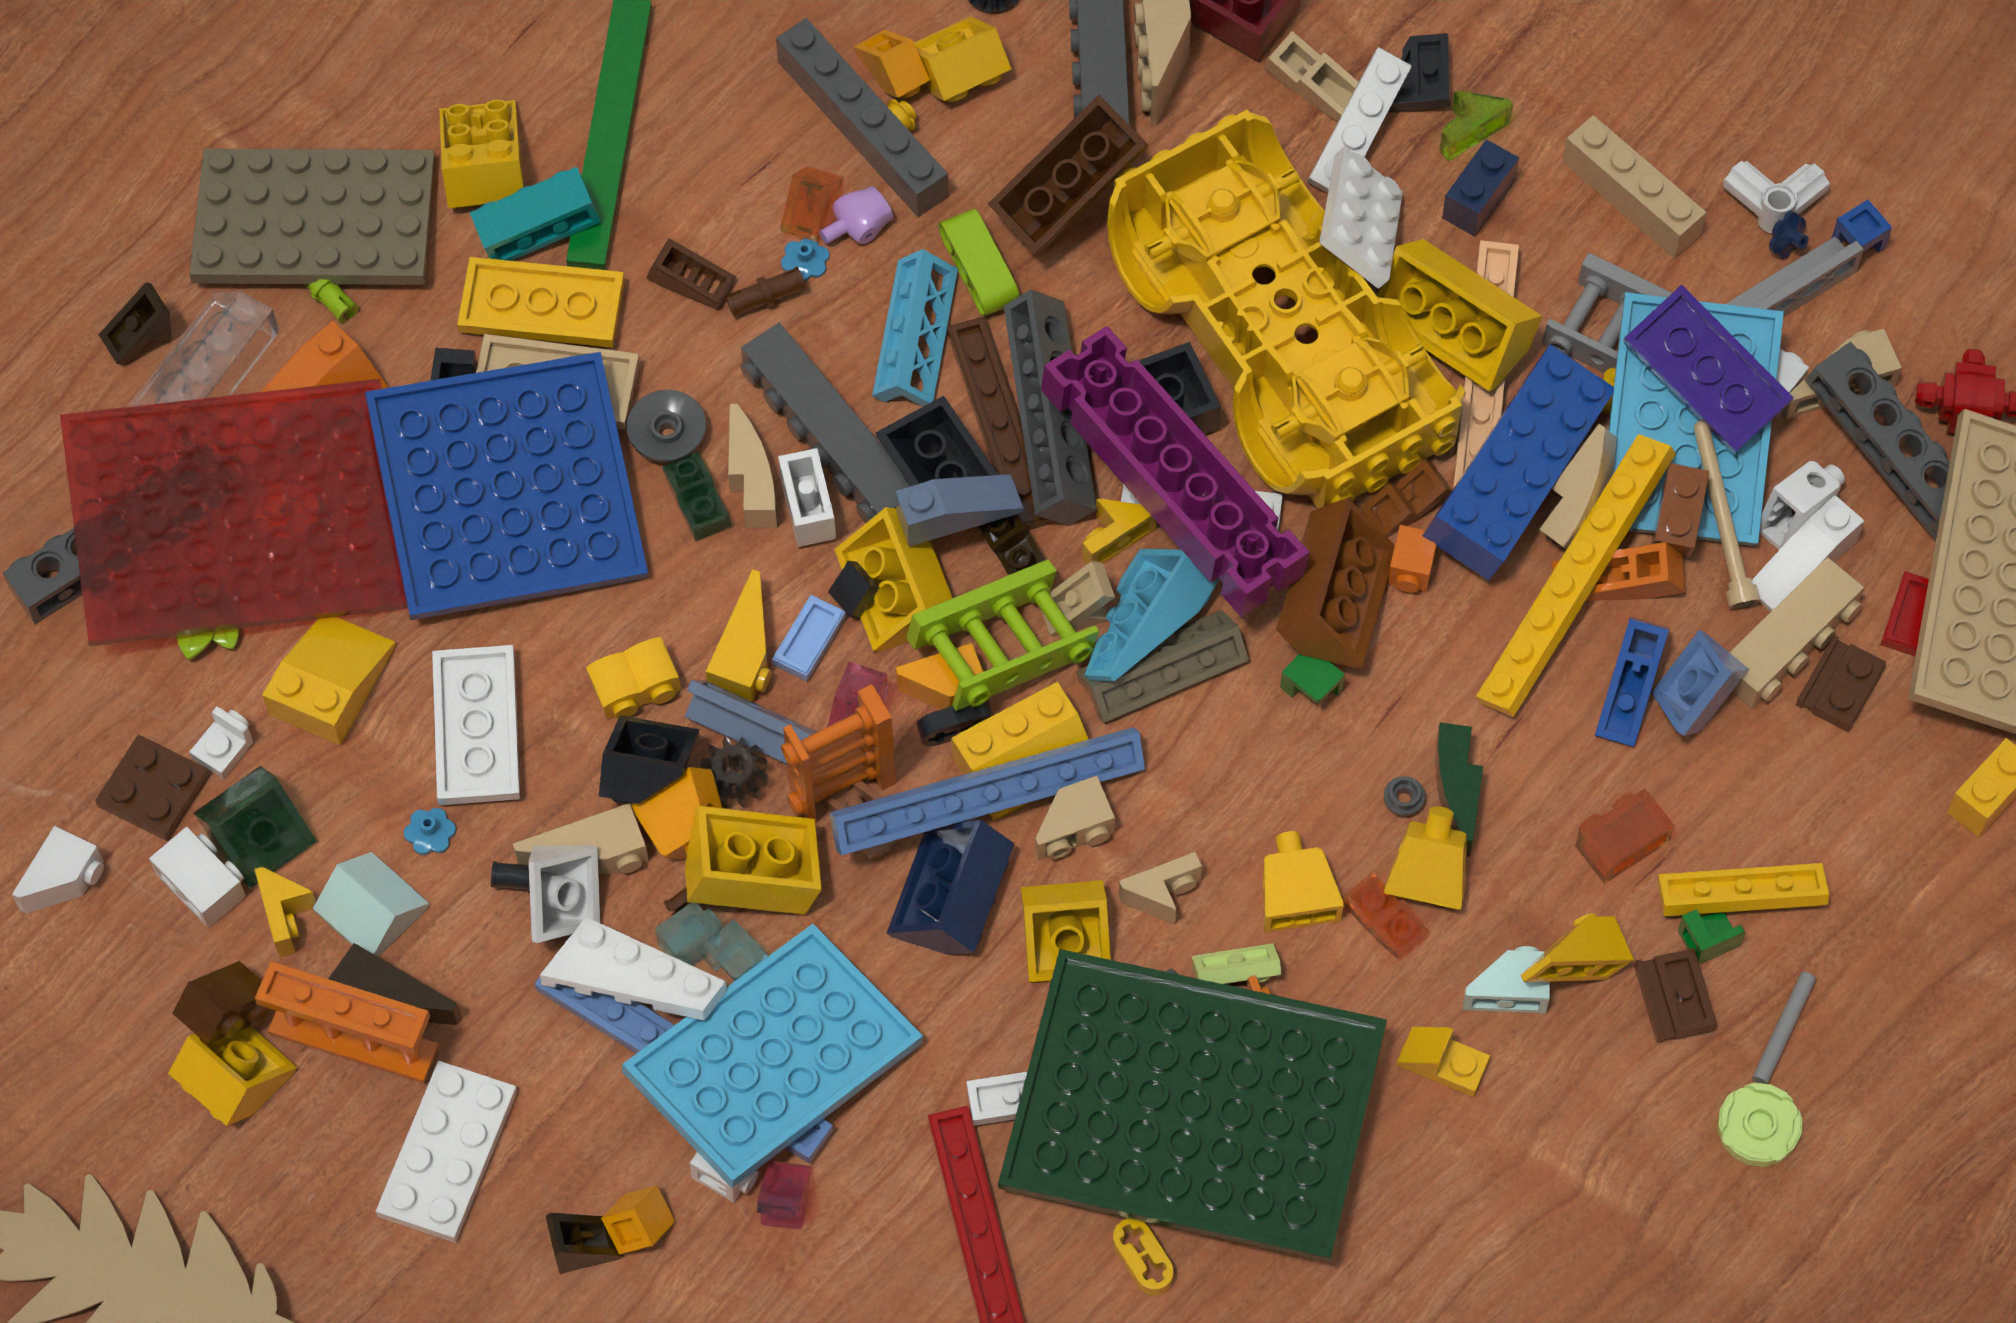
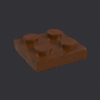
M138 734L95 801L99 808L168 841L210 774L208 768Z

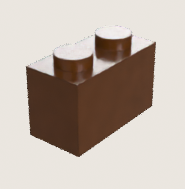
M238 961L188 982L172 1014L208 1045L224 1037L229 1039L238 1031L251 1026L254 1028L267 1017L269 1008L257 1005L255 1001V996L262 980L243 963Z

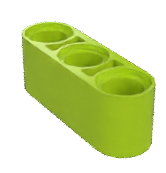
M975 208L938 222L942 241L982 316L985 317L1004 309V305L1019 297L1016 283L979 212Z

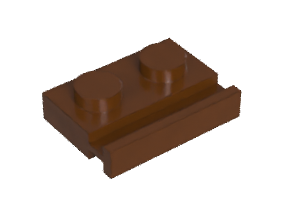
M1834 635L1798 697L1796 706L1800 708L1803 706L1813 711V715L1849 732L1884 670L1886 661L1852 644L1847 645L1839 641V637Z
M1694 948L1655 956L1653 959L1642 961V959L1636 960L1634 968L1656 1043L1662 1042L1666 1038L1674 1037L1676 1039L1715 1030L1717 1026Z

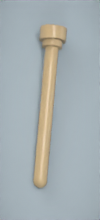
M1698 421L1694 425V433L1703 470L1709 471L1707 486L1731 580L1727 584L1729 590L1725 592L1729 609L1748 607L1761 601L1756 584H1752L1751 578L1746 577L1710 428L1703 421Z

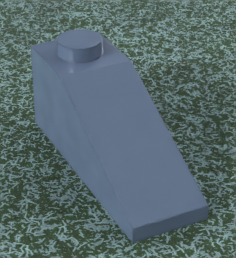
M1011 474L933 479L895 491L896 512L909 547L1024 512Z

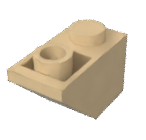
M1097 776L1058 789L1035 837V855L1038 861L1048 857L1052 860L1062 858L1069 854L1073 848L1084 844L1089 846L1101 844L1110 835L1115 833V816Z

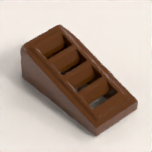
M668 238L651 266L647 279L661 287L718 309L725 294H727L735 281L736 276ZM670 261L677 263L673 271L666 268ZM684 267L691 269L686 279L680 276ZM699 273L706 276L700 287L693 283ZM713 279L720 282L714 294L706 291Z

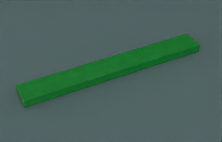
M613 0L581 175L601 223L570 236L566 263L569 267L606 270L652 12V2L649 0Z

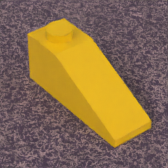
M752 569L706 669L707 681L754 702L758 691L765 692L772 671L768 669L760 571Z
M1590 913L1577 918L1573 922L1574 927L1558 938L1521 974L1523 982L1607 980L1634 959L1615 916H1596L1595 913Z

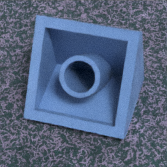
M1699 629L1651 693L1678 733L1683 736L1698 733L1703 730L1749 668L1708 634Z

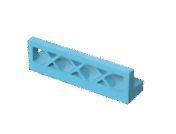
M924 249L899 259L897 263L872 393L873 397L882 402L902 395L923 407L934 400L958 268ZM932 269L943 275L942 286L939 291L936 290L931 279ZM927 301H930L936 314L933 325H930L924 311ZM921 335L924 336L930 349L926 359L923 358L918 347V340ZM917 369L923 382L922 391L910 386L912 372Z

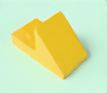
M1097 499L1096 517L1105 528L1098 527L1086 536L1082 543V561L1086 565L1091 561L1106 563L1155 531L1156 520L1140 504Z
M264 867L256 868L254 870L279 957L295 954L292 939L300 936L293 914L313 909L316 903L314 894L311 890Z
M1412 1027L1396 1066L1474 1097L1491 1055L1452 1040L1454 1029L1450 1027Z

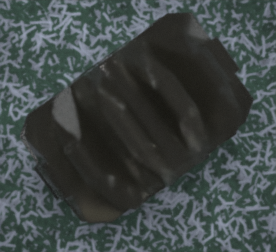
M725 737L722 740V749L710 745L708 748L710 757L701 759L700 768L711 769L718 794L722 796V804L725 807L731 803L732 799H737L738 804L744 807L746 795L758 799L760 796L759 787L767 785L768 775L764 772L768 769V761L765 757H760L761 752L757 744L747 748L746 740L741 737L736 745H731L730 740Z

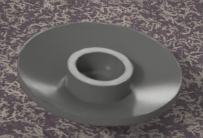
M659 390L647 394L632 407L627 419V433L632 446L642 456L658 462H673L689 456L699 447L706 432V419L701 406L691 396L676 390ZM664 429H672L674 431L670 435L660 434Z

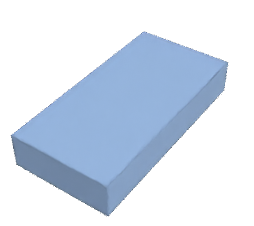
M810 595L773 656L772 665L808 682L845 621L846 612Z

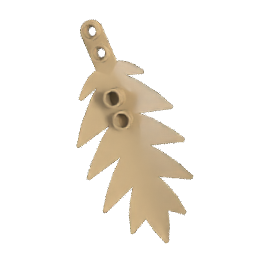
M91 1174L85 1176L80 1231L50 1197L29 1183L23 1187L24 1213L0 1210V1249L3 1250L0 1254V1281L16 1282L53 1278L8 1323H44L78 1313L99 1303L101 1305L86 1323H294L276 1314V1292L273 1282L262 1263L256 1265L251 1295L247 1278L227 1239L206 1211L200 1213L185 1269L178 1240L167 1214L153 1190L146 1192L132 1248L124 1226L113 1205Z

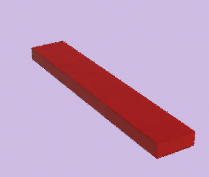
M969 1106L929 1114L928 1122L979 1323H1024Z

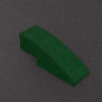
M1440 722L1435 758L1437 790L1441 807L1448 808L1454 813L1451 829L1467 834L1466 856L1470 857L1483 766L1467 764L1472 727Z

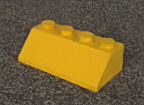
M1424 239L1396 246L1389 280L1381 286L1377 296L1378 298L1397 299L1409 324L1425 350L1488 391L1494 390L1529 351L1543 317Z

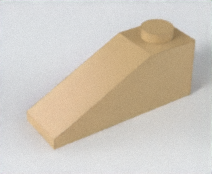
M1884 328L1873 332L1869 330L1857 332L1832 353L1834 354L1851 341L1857 349L1863 350L1869 356L1872 367L1882 379L1890 382L1893 387H1896L1902 367ZM1804 379L1790 392L1794 398L1784 408L1783 414L1786 419L1826 408V406ZM1848 383L1853 393L1863 395L1858 385Z
M630 803L513 843L517 862L522 865H529L533 846H597L598 874L605 875L617 872L622 874L630 873L639 869L643 863L649 861L646 845Z

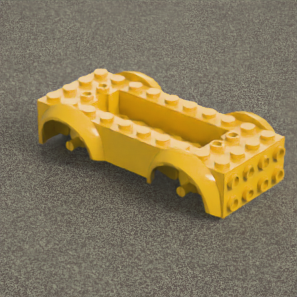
M1247 109L1237 115L1231 114L1224 117L1217 126L1203 133L1196 132L1190 135L1183 144L1171 150L1165 149L1158 152L1152 157L1151 161L1137 168L1130 167L1124 170L1114 180V191L1109 202L1107 222L1108 241L1112 257L1121 279L1137 302L1152 312L1169 315L1181 314L1234 389L1233 417L1237 435L1247 459L1261 479L1275 491L1292 495H1308L1318 509L1347 497L1353 502L1357 496L1366 491L1373 493L1381 489L1388 482V479L1399 473L1408 474L1422 460L1431 455L1440 456L1448 452L1455 445L1462 403L1466 391L1461 384L1458 390H1456L1437 368L1417 338L1398 300L1378 298L1359 273L1319 243L1325 210L1307 189L1290 163L1267 117L1250 113ZM1259 267H1268L1274 271L1276 277L1270 284L1262 285L1254 280L1252 274ZM1281 296H1288L1294 299L1296 305L1290 309H1281L1274 301ZM1302 326L1313 327L1318 333V338L1311 344L1300 343L1295 337L1296 330Z

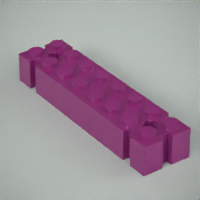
M1105 326L1082 341L1079 355L1075 356L1069 349L1044 365L1041 391L1060 412L1067 408L1072 411L1070 424L1211 583L1217 578L1223 582L1221 595L1242 618L1267 601L1271 586H1274L1278 592H1281L1303 577L1310 552L1289 529L1280 534L1276 529L1279 517L1138 359L1130 364L1125 360L1127 347L1108 326Z

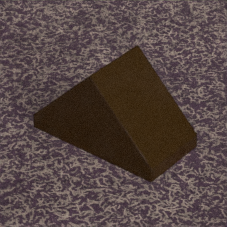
M549 1213L546 1215L552 1247L560 1274L619 1260L624 1257L623 1254L619 1255L601 1219L602 1216Z

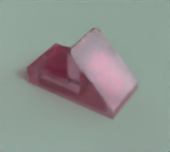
M769 1161L758 1195L757 1213H761V1224L791 1229L802 1228L811 1166Z

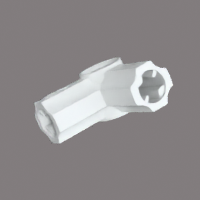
M1741 160L1724 179L1723 187L1758 216V225L1762 230L1772 234L1773 226L1778 220H1783L1785 214L1789 211H1794L1799 215L1829 190L1830 182L1827 180L1824 171L1814 163L1813 165L1804 164L1781 184H1774L1748 161L1743 162Z

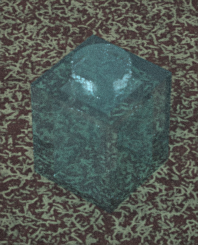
M690 903L655 928L657 944L664 953L692 966L722 946L719 932L722 929L720 921L709 908L703 911L698 903Z

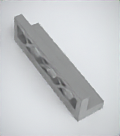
M1833 237L1726 304L1784 311L1783 317L1856 273L1864 249L1857 241L1844 247L1836 237Z

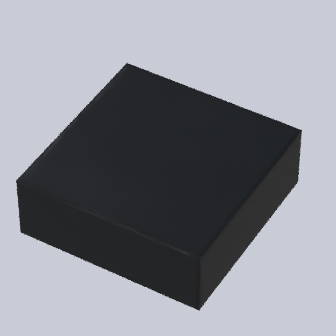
M847 561L828 593L849 617L860 618L879 589V586L858 562Z

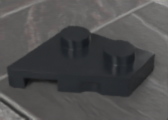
M1448 33L1410 36L1402 50L1401 60L1410 64L1411 68L1388 112L1451 107Z

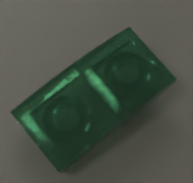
M699 452L662 467L672 494L695 541L732 527L730 516L715 490L713 479Z

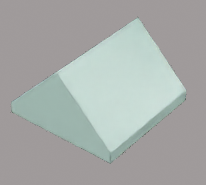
M370 852L336 865L313 910L351 945L355 943L378 957L430 907V904L375 854Z

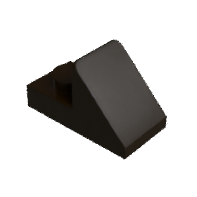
M146 282L98 335L115 362L128 365L151 339L167 342L172 340L170 312L153 285Z

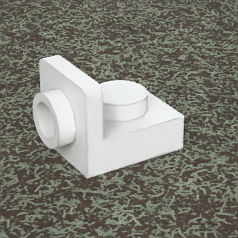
M216 706L211 712L214 719L213 724L189 753L193 760L208 768V770L222 779H225L254 742L248 728L249 722L242 715L234 710H230L227 713Z
M698 1152L690 1162L692 1179L733 1203L741 1192L747 1194L752 1189L759 1175V1172L755 1170L731 1188Z

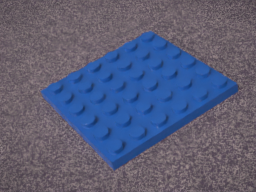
M601 352L365 392L410 620L648 578V570Z

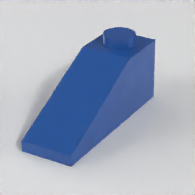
M1630 617L1596 729V736L1635 746L1670 628Z

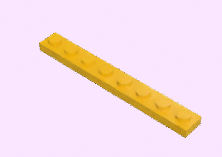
M1640 434L1637 435L1477 693L1476 698L1482 705L1511 717L1515 716L1676 455L1670 445Z

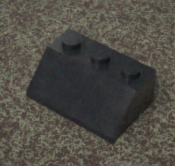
M945 396L934 400L876 432L877 439L909 486L933 479L998 475Z

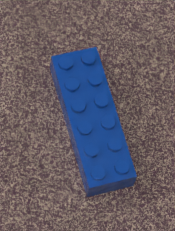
M1550 344L1533 366L1422 536L1436 543V546L1489 581L1513 549L1612 396L1614 387Z

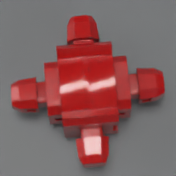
M1967 349L1962 356L1961 362H1956L1954 373H1944L1941 386H1937L1936 382H1922L1917 384L1915 389L1914 402L1928 408L1938 406V420L1947 421L1946 433L1955 434L1958 415L1964 409L1997 420H2001L2003 413L2007 417H2016V392L2009 391V393H2005V379L1996 378L1997 366L1986 365L1985 355L1980 349Z

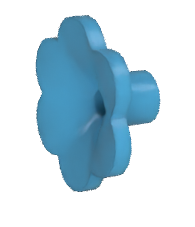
M811 237L803 238L800 242H789L785 246V256L781 260L782 269L786 272L798 266L804 282L810 277L819 278L826 272L825 263L829 260V251L823 246H818L817 241Z
M433 808L429 811H415L411 815V824L404 829L405 840L413 844L414 851L419 855H427L431 851L435 853L445 852L449 847V839L456 833L455 824L447 819L445 811L441 808Z

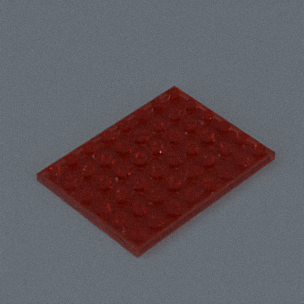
M373 379L60 414L89 646L407 608L365 398L366 391L382 389L381 380Z

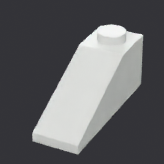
M1836 495L1830 498L1803 523L1753 578L1752 584L1757 585L1760 603L1771 612L1827 557L1833 562L1837 561L1857 543L1864 520Z

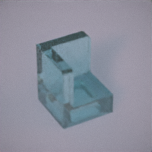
M734 919L703 944L705 961L715 971L722 968L734 981L767 958V953Z

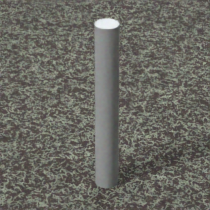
M1804 971L1800 973L1752 1076L1754 1082L1768 1084L1816 981V977L1811 973Z

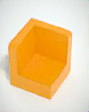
M657 1185L624 1194L601 1217L619 1255L653 1246L674 1223V1217Z

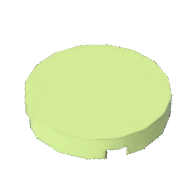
M1751 1083L1745 1085L1744 1088L1734 1090L1726 1097L1718 1113L1717 1132L1722 1145L1733 1158L1747 1165L1766 1167L1782 1162L1793 1153L1802 1134V1117L1800 1111L1794 1105L1793 1099L1787 1092L1772 1084Z

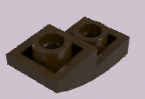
M1019 514L978 526L989 547L998 556L1008 575L1047 560Z

